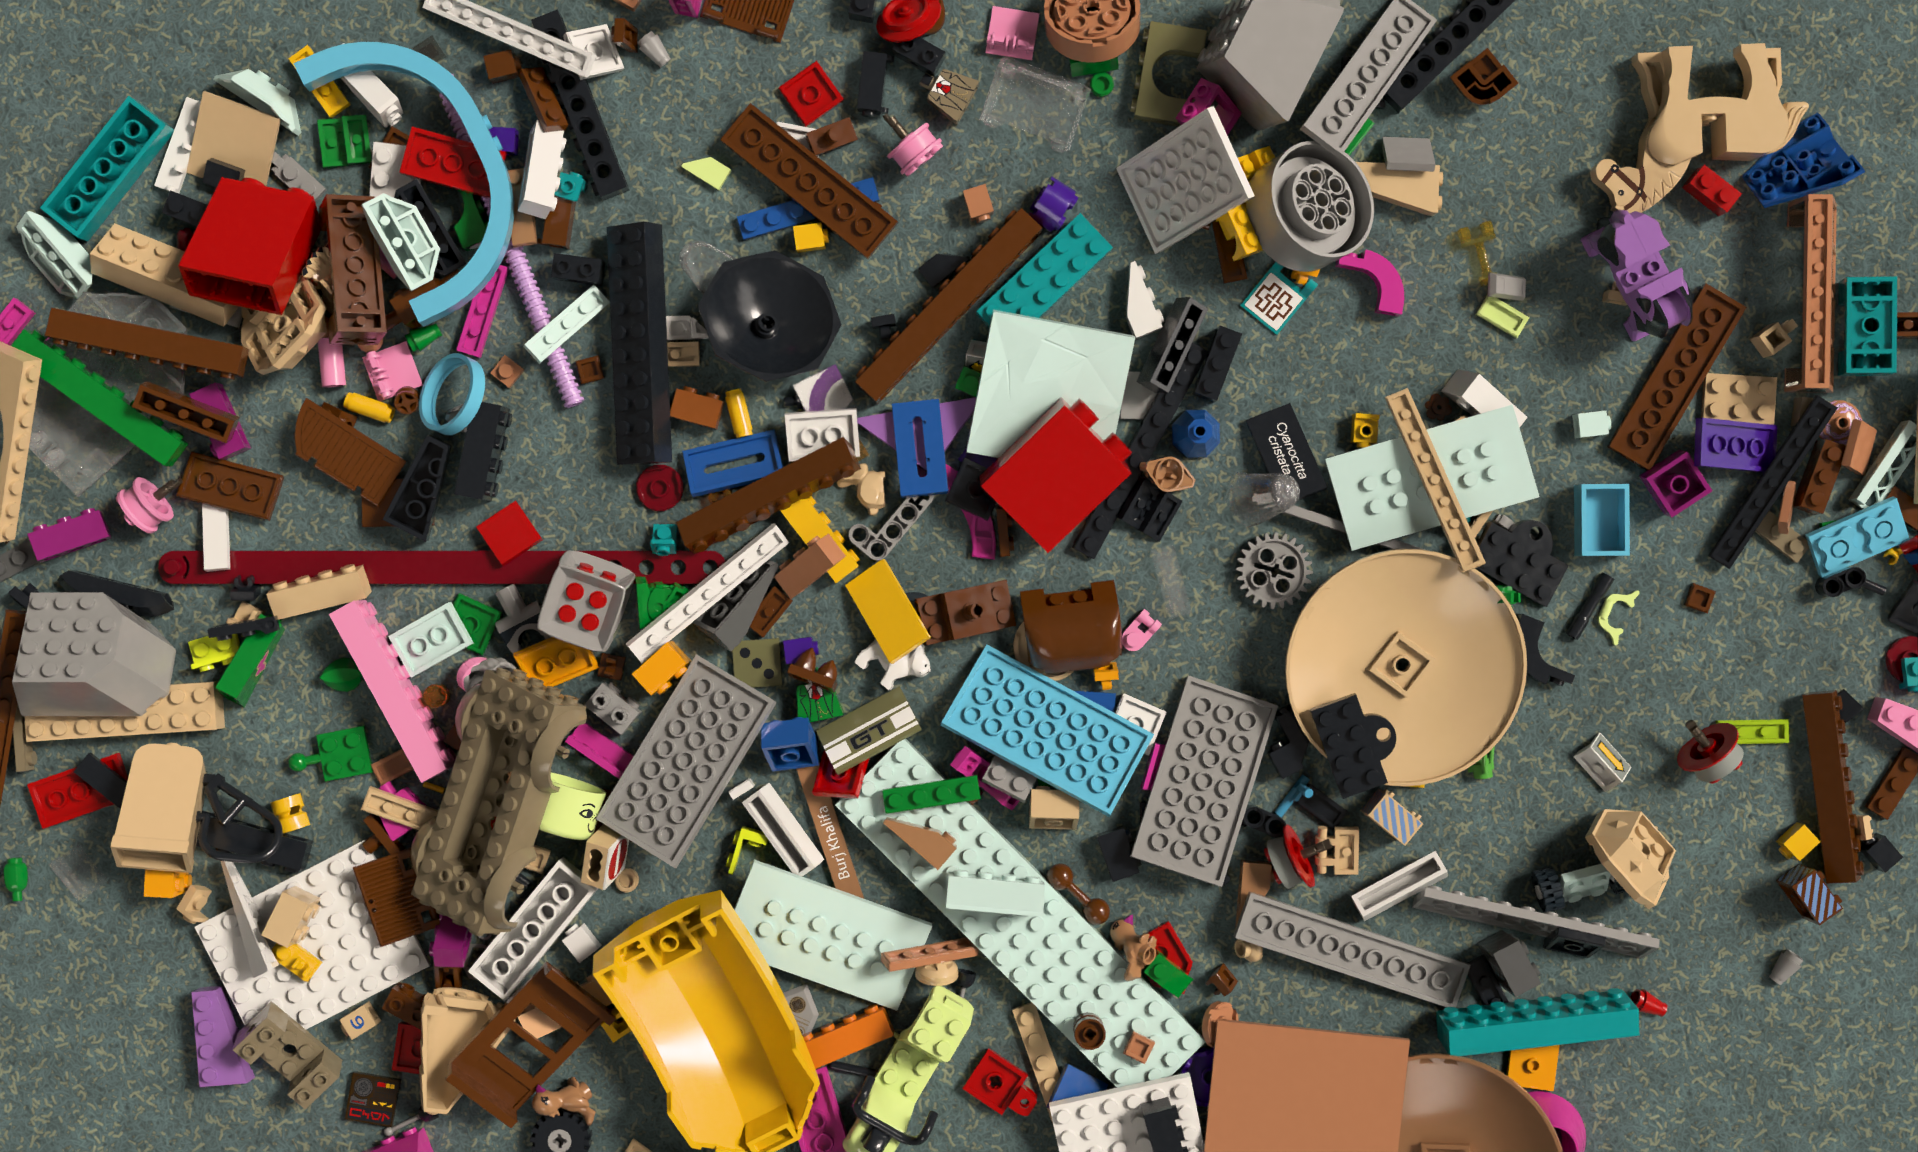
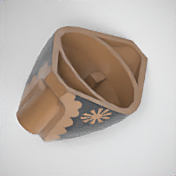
M1159 457L1140 463V470L1145 471L1144 474L1148 480L1162 491L1173 492L1194 486L1195 478L1182 462L1175 457Z

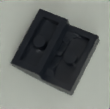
M1140 476L1117 518L1160 542L1183 501L1169 492L1158 489L1149 480Z

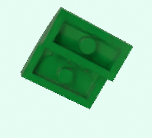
M366 115L317 120L323 169L372 162Z

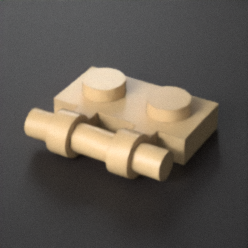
M1319 826L1318 835L1315 836V844L1329 839L1332 846H1334V856H1328L1327 850L1318 852L1315 855L1317 873L1325 874L1327 866H1333L1334 875H1358L1359 828L1334 827V836L1327 835V827Z

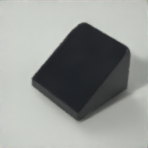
M1845 689L1837 694V696L1842 698V710H1839L1840 719H1844L1845 723L1863 710V707Z

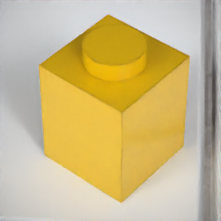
M822 223L793 226L797 253L826 249L825 243H829L828 229H823Z
M1798 822L1776 840L1781 846L1778 849L1780 853L1787 859L1792 858L1797 861L1803 859L1820 843L1805 824Z

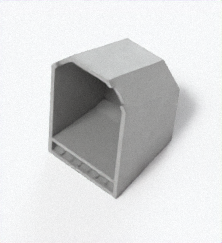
M1231 0L1229 5H1225L1218 17L1221 20L1218 26L1211 30L1208 36L1210 42L1207 48H1203L1197 58L1199 64L1196 69L1208 81L1222 88L1241 111V116L1254 129L1259 131L1288 122L1343 14L1344 8L1340 6L1341 0Z
M103 592L30 593L12 680L20 713L22 716H142L147 712L146 709L159 698H165L169 694L176 649L155 626Z

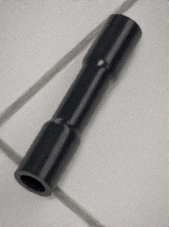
M1603 572L1601 573L1591 590V594L1565 634L1575 640L1580 638L1600 600L1606 595L1615 580L1614 578Z

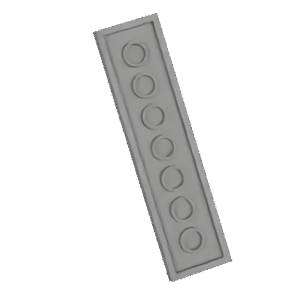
M1392 0L1300 130L1339 159L1437 19L1412 0Z

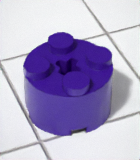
M1053 176L1047 180L1051 184H1048L1047 187H1042L1030 209L1033 213H1028L1040 226L1049 232L1061 228L1066 219L1063 216L1066 210L1072 209L1079 198L1075 195V190Z

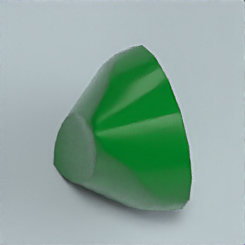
M343 657L329 664L322 672L320 679L334 690L349 692L360 685L363 676L354 659Z

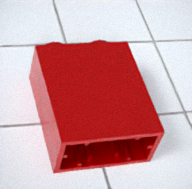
M221 177L178 265L189 296L282 315L301 275V270L304 268L320 233L319 213L314 196L295 187L288 188L287 190L267 187L253 178H243L239 181Z
M1061 397L979 476L981 487L1047 553L1131 474L1125 460L1132 454V451L1113 432L1103 440L1091 428L1099 418L1080 398L1070 407Z

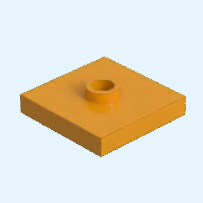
M1560 1045L1510 1050L1506 1075L1521 1087L1554 1091Z

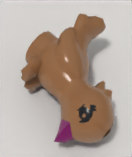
M1129 915L1125 919L1116 920L1112 924L1110 935L1116 948L1118 947L1119 950H1122L1124 946V953L1128 960L1124 979L1126 981H1133L1141 978V969H1144L1146 965L1154 961L1157 939L1154 936L1150 937L1148 933H1143L1142 936L1137 935L1133 926V915Z
M571 1077L567 1081L568 1086L555 1092L546 1090L537 1084L536 1094L532 1101V1107L536 1113L554 1118L555 1115H560L558 1109L562 1108L580 1113L587 1125L593 1123L596 1112L589 1107L588 1100L592 1098V1093L586 1083H579L575 1077Z

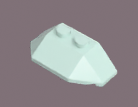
M245 69L214 77V81L258 110L281 118V125L296 135H300L301 129L295 100L289 96L290 90L279 83L275 87L269 83L271 78L260 70L254 73L250 69Z
M384 193L363 203L361 206L370 231L393 271L407 288L412 291L432 281L440 248L417 207Z
M31 211L26 212L16 228L22 236V242L29 258L60 294L81 299L92 284L90 255L75 237L57 221Z

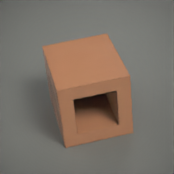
M986 184L964 190L963 197L970 220H976L977 223L990 220V215L994 214Z

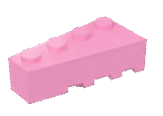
M1875 697L1867 719L1918 753V710L1886 698Z

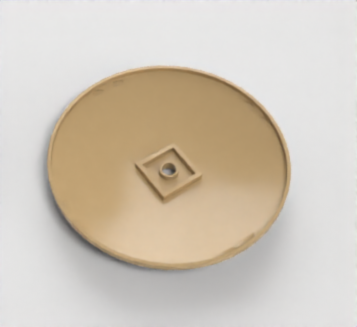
M1423 549L1388 550L1363 557L1343 567L1329 577L1309 598L1294 624L1289 639L1285 665L1286 687L1293 713L1302 731L1324 757H1326L1309 709L1356 693L1363 714L1375 713L1385 717L1393 725L1396 732V744L1393 751L1388 757L1380 761L1388 781L1384 785H1424L1449 778L1466 770L1483 758L1500 741L1510 727L1523 697L1527 675V654L1524 636L1511 605L1493 582L1481 572L1472 569L1462 574L1456 558L1435 551ZM1401 658L1408 660V666L1405 670H1397L1396 662ZM1380 728L1376 734L1377 738L1380 740L1386 739L1389 735V729Z

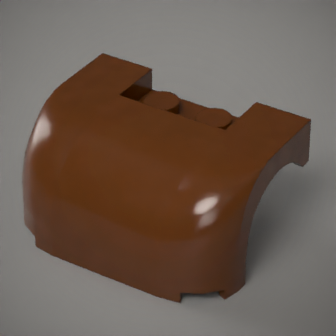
M1114 580L1091 583V589L1044 594V589L1020 591L1030 666L1045 670V673H1059L1109 666L1111 661L1118 658L1119 655L1122 656L1121 620Z

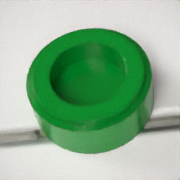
M1105 72L1095 74L1090 82L1092 93L1098 97L1108 96L1114 87L1113 78Z

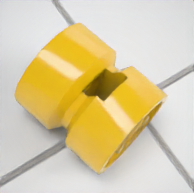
M301 793L270 802L273 814L278 816L281 822L283 833L311 825L307 812L302 811L304 802Z

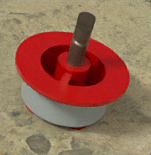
M1694 720L1686 722L1685 726L1694 737L1683 745L1678 753L1677 763L1681 769L1694 772L1700 781L1713 784L1730 774L1733 770L1741 767L1744 752L1737 744L1739 733L1734 725L1718 723L1701 730Z
M1285 825L1283 827L1284 836L1268 840L1267 848H1264L1266 858L1274 866L1273 874L1278 884L1283 883L1287 889L1294 887L1302 881L1312 888L1315 886V878L1308 857L1332 848V844L1327 839L1304 849L1292 827Z

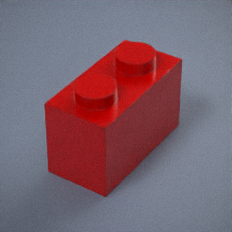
M1705 164L1697 168L1682 186L1686 192L1718 217L1727 213L1742 194Z

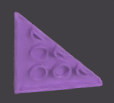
M976 397L940 404L944 452L973 414ZM893 412L857 418L859 426L896 450ZM916 417L913 419L917 466L927 472L922 419Z

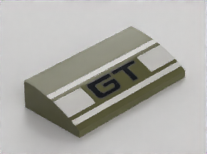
M899 686L820 728L816 732L836 773L839 775L922 729L905 694Z

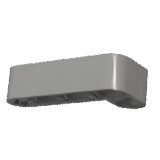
M928 495V501L923 499L919 503L923 507L920 511L914 504L909 503L912 498L916 502L919 496L907 497L877 534L863 524H856L849 530V539L871 559L880 561L886 558L929 507L934 499V495ZM911 507L915 510V516L912 520L903 519L901 514L904 508ZM896 525L899 527L900 534L897 538L891 539L887 536L886 531L889 526ZM857 528H863L866 531V538L861 542L856 541L853 537V533ZM876 543H881L885 549L884 554L880 557L874 556L871 552L872 546Z

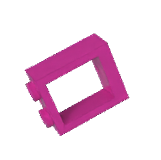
M1201 78L1175 119L1182 125L1209 108L1215 99L1218 103L1215 110L1228 136L1242 113L1219 85Z

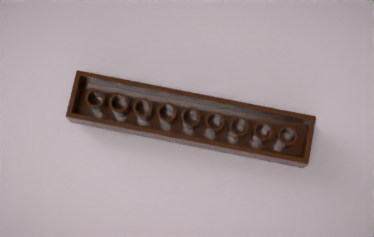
M1022 208L1018 212L1013 210L1005 218V225L1001 229L997 227L988 236V243L985 246L981 244L971 254L972 260L968 264L963 262L956 269V277L952 281L947 279L939 287V294L935 299L931 296L922 305L923 311L918 316L913 314L905 323L907 328L902 333L897 331L890 338V346L886 350L881 348L873 356L874 362L869 367L865 365L856 374V384L877 405L1041 235L1042 227Z

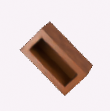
M684 386L683 390L676 389L670 417L717 430L725 402L719 400V395L709 392L706 393V396L697 394V389Z

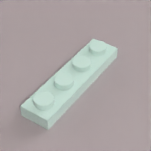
M595 285L591 286L525 343L523 347L539 364L542 363L610 303L609 300Z

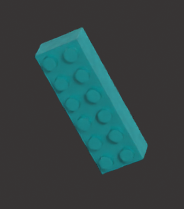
M128 96L40 209L77 238L88 242L170 139L174 129L142 103Z
M1080 213L976 311V314L988 327H990L993 310L1041 318L1112 251L1113 247Z

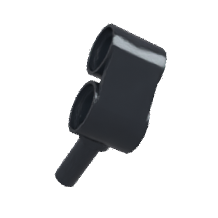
M1859 567L1844 568L1823 578H1818L1815 583L1816 592L1823 597H1837L1845 591L1853 588L1860 589L1861 587L1881 596L1886 592V587L1866 579V573ZM1850 572H1853L1855 577L1852 583L1848 581V574ZM1828 581H1831L1833 585L1830 592L1826 590V583Z
M1247 805L1241 826H1249L1277 838L1284 835L1283 827L1286 823L1281 817L1256 805ZM1252 810H1256L1258 812V819L1254 822H1248L1247 814ZM1272 820H1279L1280 828L1274 832L1270 831L1269 823Z

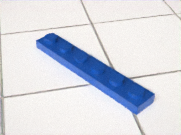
M873 177L851 183L873 202L880 201ZM794 200L737 216L743 240L817 219Z

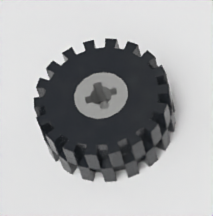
M562 1108L558 1109L560 1115H555L554 1118L542 1115L532 1129L533 1134L530 1137V1142L533 1143L531 1146L532 1152H588L592 1144L591 1137L593 1133L589 1129L590 1125L586 1124L584 1117L581 1114L579 1115L576 1112Z

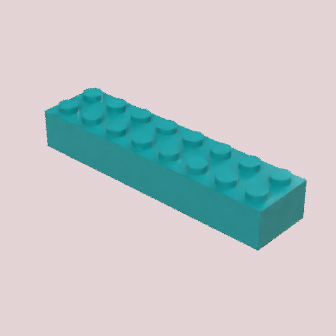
M1611 988L1605 992L1587 991L1584 994L1578 995L1562 994L1561 997L1552 998L1541 996L1535 1000L1517 999L1514 1002L1508 1003L1492 1002L1490 1005L1482 1006L1471 1004L1465 1008L1446 1007L1444 1010L1436 1011L1437 1037L1446 1052L1454 1056L1640 1036L1639 1009L1623 989Z

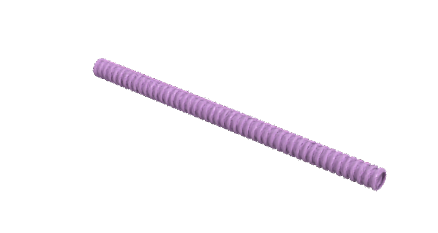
M440 93V99H443L442 104L446 106L445 111L449 113L448 119L452 120L450 124L455 127L453 131L457 133L456 138L473 143L458 112ZM482 196L481 201L485 202L483 206L485 209H488L486 213L490 216L491 198ZM510 238L504 257H507L506 263L510 264L509 270L513 271L511 275L515 277L514 283L518 284L517 290L521 291L519 295L524 299L522 301L523 305L527 306L525 310L529 311L528 317L532 319L531 325L535 326L533 330L538 333L551 322V315L547 314L549 310L544 307L546 303L542 301V294H539L540 288L536 287L537 281L533 280L535 276L534 273L530 272L532 268L528 266V259H525L526 253L522 252L523 246L514 248ZM560 346L546 358L549 361L547 365L551 366L550 372L554 373L553 379L557 381L555 383L556 387L560 388L558 392L562 394V401H565L564 407L571 408L581 404L584 401V397L580 396L582 392L577 389L579 385L575 383V376H572L573 370L569 369L571 365L566 361L568 359L567 356L563 354L565 350L561 349Z

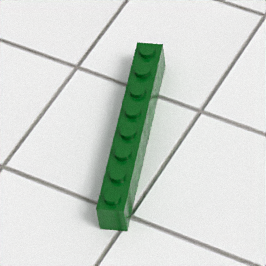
M36 329L33 331L22 330L12 344V347L42 359L41 378L162 465L169 467L174 465L189 444L183 440L184 435L174 428L171 430L163 425L165 422L161 418L154 415L150 416L146 412L133 408L134 400L130 402L124 397L125 393L116 386L109 387L104 383L106 379L94 371L91 374L84 369L86 364L75 357L71 359L66 356L65 353L67 351L57 344L51 345L46 341L47 337Z

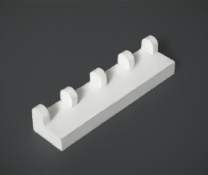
M186 97L154 186L180 193L187 174L186 171L201 101Z

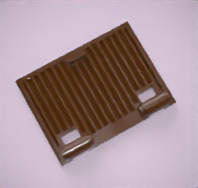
M705 0L700 17L716 20L720 24L760 37L765 36L781 43L794 0ZM712 4L723 7L722 12L711 9ZM766 21L777 24L776 30L765 27Z
M411 848L353 867L380 947L434 929L436 925L440 924V914L436 913V909L421 904L419 902L420 899L411 895L417 876L413 868L406 870L403 859L410 857L411 860ZM428 910L431 920L424 922L421 912Z

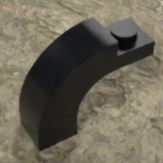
M1517 614L1516 617L1519 621L1526 646L1527 675L1542 684H1547L1549 677H1551L1550 682L1563 686L1564 682L1572 684L1575 675L1549 665L1539 653L1538 640L1545 622L1524 614Z

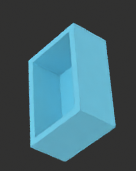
M1629 484L1574 485V556H1630Z

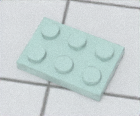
M452 602L446 603L388 636L411 678L474 644Z

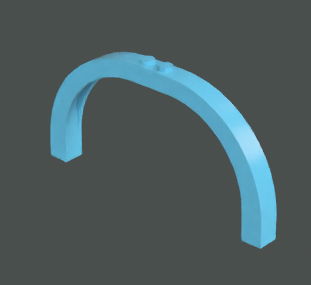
M381 42L347 43L330 47L293 63L309 92L349 74L362 71L385 70L406 74L427 83L440 92L456 109L487 174L491 195L489 222L484 238L468 264L446 283L409 300V303L418 322L423 327L460 309L472 300L494 276L508 249L514 222L513 188L509 172L499 152L503 147L497 136L492 137L489 129L493 127L487 115H481L469 93L449 71L427 56L402 46Z

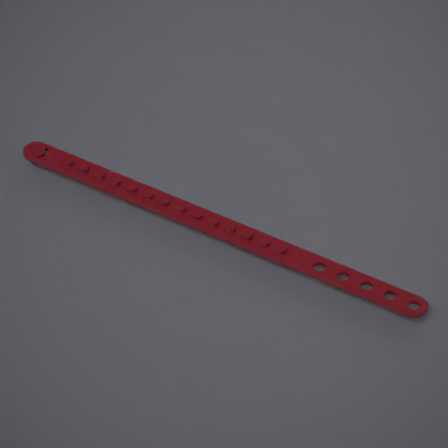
M169 551L160 558L158 570L161 578L171 584H234V579L238 575H241V581L244 584H248L247 578L250 575H253L255 578L254 584H275L281 581H286L288 584L295 582V579L305 575H309L310 578L317 577L318 573L325 570H332V573L341 571L340 568L350 564H354L355 567L363 565L369 584H550L553 574L559 566V560L566 551H526L505 566H502L493 551H230V569L209 572L204 570L203 551ZM579 551L607 561L618 560L622 567L633 572L635 577H646L648 584L660 581L664 584H673L674 582L678 584H699L709 576L703 569V565L707 560H714L718 568L726 562L725 558L716 551H703L695 554L692 551H676V554L659 556L653 554L652 551ZM184 557L187 558V560L189 561V566H190L189 573H188V575L186 576V578H184V576H185V574L187 573L188 565H187V562H186V560L184 559ZM644 560H650L654 565V570L649 575H645L640 571V564ZM676 560H682L686 565V570L681 575L673 573L671 569L672 563Z

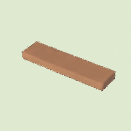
M961 938L881 953V961L888 971L892 972L978 956L979 949L968 938Z

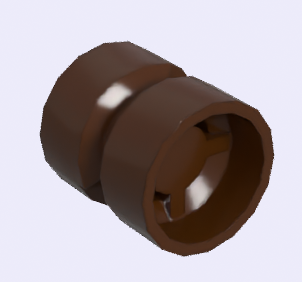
M1086 1012L1080 1014L1075 1019L1073 1032L1079 1046L1086 1050L1099 1048L1106 1038V1031L1100 1017L1094 1013Z

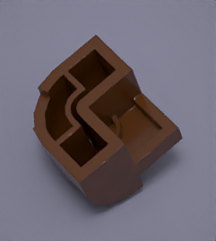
M1488 48L1449 78L1467 100L1477 105H1489L1499 100L1518 84L1506 66L1501 65Z

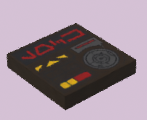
M354 1071L345 1119L392 1127L401 1079Z

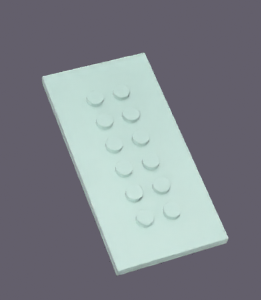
M1513 404L1427 429L1466 518L1539 497ZM1402 437L1325 459L1351 551L1441 525Z
M755 859L734 908L769 966L896 1011L900 1006L915 967L889 972L881 961V953L925 945L932 928V923Z

